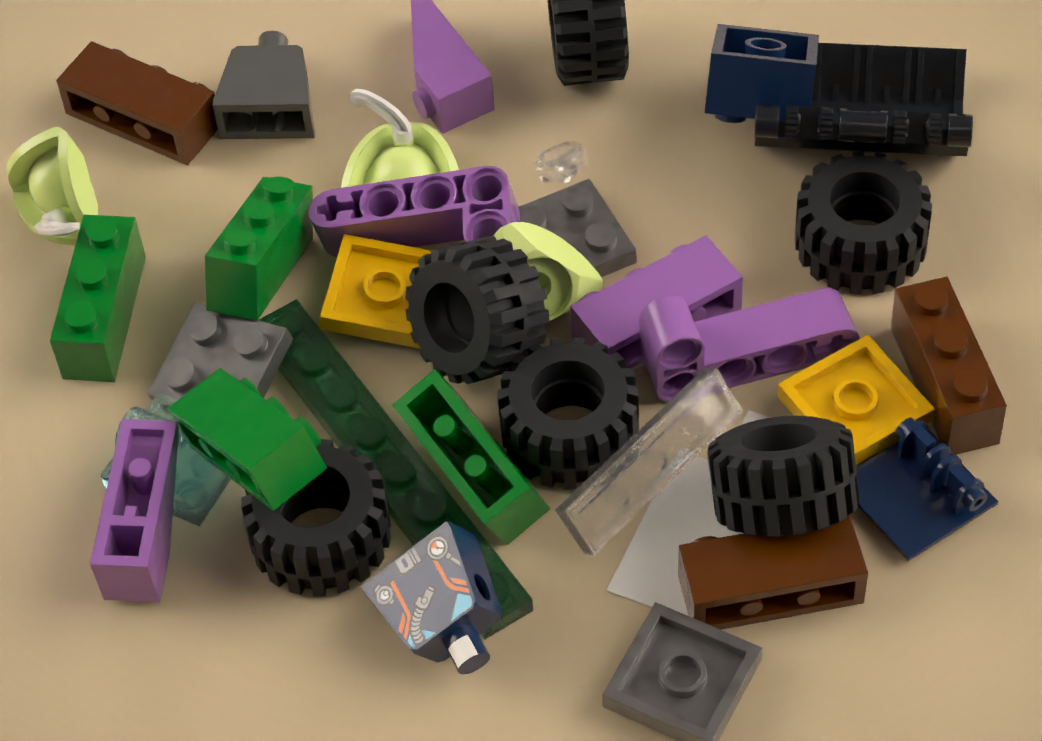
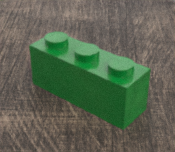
M262 177L205 255L207 311L258 321L313 240V225L308 213L309 206L313 201L312 185L296 183L286 177Z
M84 214L50 343L62 379L115 382L146 255L135 217Z
M219 368L167 408L174 421L178 422L179 429L191 449L272 511L276 510L327 469L316 449L321 444V439L310 423L301 416L295 420L291 418L276 398L271 396L265 400L257 388L245 377L238 381Z
M436 369L431 371L392 404L481 521L506 545L511 543L551 509L460 394Z

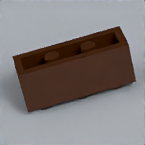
M93 41L83 49L56 80L66 114L187 166L218 130L213 110L214 91L209 90L201 83H192L170 74L160 66L148 65L127 56L121 50L110 49Z
M948 276L895 288L891 330L916 388L935 408L932 425L939 440L951 449L953 455L1000 444L1007 404Z
M850 515L829 527L794 536L764 537L745 533L721 538L704 536L695 539L691 543L679 545L678 578L688 616L720 630L863 604L865 601L868 570Z

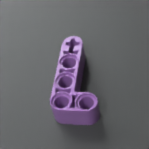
M482 166L331 189L316 196L308 210L311 223L324 249L328 254L335 257L338 256L344 234L410 247H419L460 240L467 242L486 236H493L501 227L512 222H520L519 207L508 176L502 169L495 166Z
M831 288L802 293L694 322L687 303L682 297L675 295L662 296L647 304L639 317L640 352L658 398L664 402L671 403L807 368L860 339L840 293Z

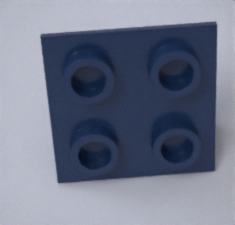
M912 417L905 419L897 427L896 434L900 437L899 442L856 467L860 500L857 506L908 561L998 505V500L984 487V483L972 475L962 464V460L957 455H953L951 449L929 430V426L924 421L916 422Z

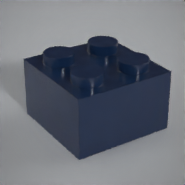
M717 24L711 51L704 113L715 114L716 119L723 122L742 123L746 121V118L755 119L757 104L780 105L779 121H786V106L811 107L819 35Z

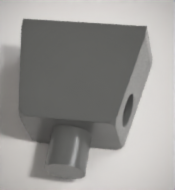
M266 31L259 36L258 45L237 46L231 50L213 99V110L220 139L315 137L309 81L303 48L298 45H288V39L283 33Z

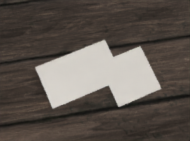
M748 410L742 424L770 417ZM680 450L676 451L606 591L653 607L654 603L657 602L688 616L678 578L679 545L691 543L695 539L704 536L721 538L743 534L729 530L727 526H723L717 521L708 460Z

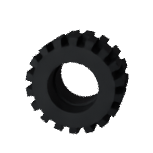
M547 0L555 69L563 86L623 80L629 66L625 1Z
M864 151L852 152V157L845 158L842 154L831 157L829 165L820 162L813 168V175L805 176L801 183V191H798L795 250L799 251L798 259L802 266L810 267V275L817 281L825 278L828 280V287L837 291L841 286L850 288V294H861L862 289H871L872 293L876 294L884 292L885 285L889 284L896 288L904 284L905 275L913 277L917 273L920 262H924L927 253L932 203H930L931 193L928 186L922 185V176L916 170L906 171L907 163L899 159L891 162L886 160L887 155L875 152L874 156H864ZM850 220H868V221L875 222V223H877V224H876V225H857V224L850 223V222H848V221H850Z
M486 236L432 250L431 253L425 254L418 260L419 267L413 268L409 278L412 286L406 287L405 295L406 300L409 302V308L405 309L407 321L411 322L413 330L410 334L413 342L419 344L421 348L420 355L426 363L432 362L433 370L436 369L442 377L447 375L450 382L472 384L501 375L504 371H511V361L518 355L527 357L529 356V347L537 343L540 345L545 343L547 332L544 329V324L549 322V310L545 309L544 300L547 299L545 287L541 288L537 279L540 275L535 266L530 267L527 264L528 256L521 249L513 250L512 242L506 239L496 240L495 236Z
M562 337L550 339V345L542 347L537 343L528 348L529 356L518 355L511 361V371H504L501 377V389L498 390V407L503 448H507V455L515 465L521 466L523 475L530 480L540 476L541 485L553 488L555 482L564 483V489L571 490L577 489L576 483L586 482L588 487L600 484L601 475L605 474L612 478L619 473L620 462L628 464L634 455L633 446L638 445L639 440L638 387L636 386V376L632 368H625V359L618 352L608 355V346L600 342L589 346L586 345V338L574 337L573 343H563ZM564 406H578L592 411L589 415L575 420H559L546 415L550 411Z
M812 416L765 418L737 426L716 437L715 441L711 442L708 446L707 455L715 516L721 525L727 526V529L734 532L764 537H783L810 533L846 519L848 515L856 511L858 508L857 504L860 503L853 435L850 429H847L845 425L839 422Z
M321 439V444L316 447L327 469L276 510L272 511L246 490V496L241 497L243 521L257 567L261 573H268L270 582L278 587L287 582L289 592L302 595L305 589H312L313 597L326 596V589L336 587L338 593L349 590V582L353 579L362 583L370 577V565L380 566L385 558L383 548H389L391 541V523L386 493L379 470H374L372 460L365 454L357 457L355 447L344 443L340 448H335L333 440ZM317 508H331L342 512L336 519L321 526L302 527L292 524L301 514Z

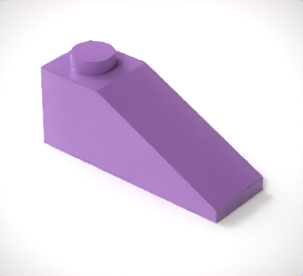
M411 0L414 71L417 90L412 92V97L422 118L427 119L430 117L443 134L495 110L492 75L432 0Z
M122 419L90 561L91 569L104 600L156 603L161 601L171 546L179 437L177 421Z

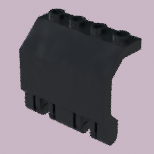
M818 43L811 107L786 106V121H779L780 105L757 104L754 135L755 146L967 156L968 147H971L973 115L963 114L967 49Z

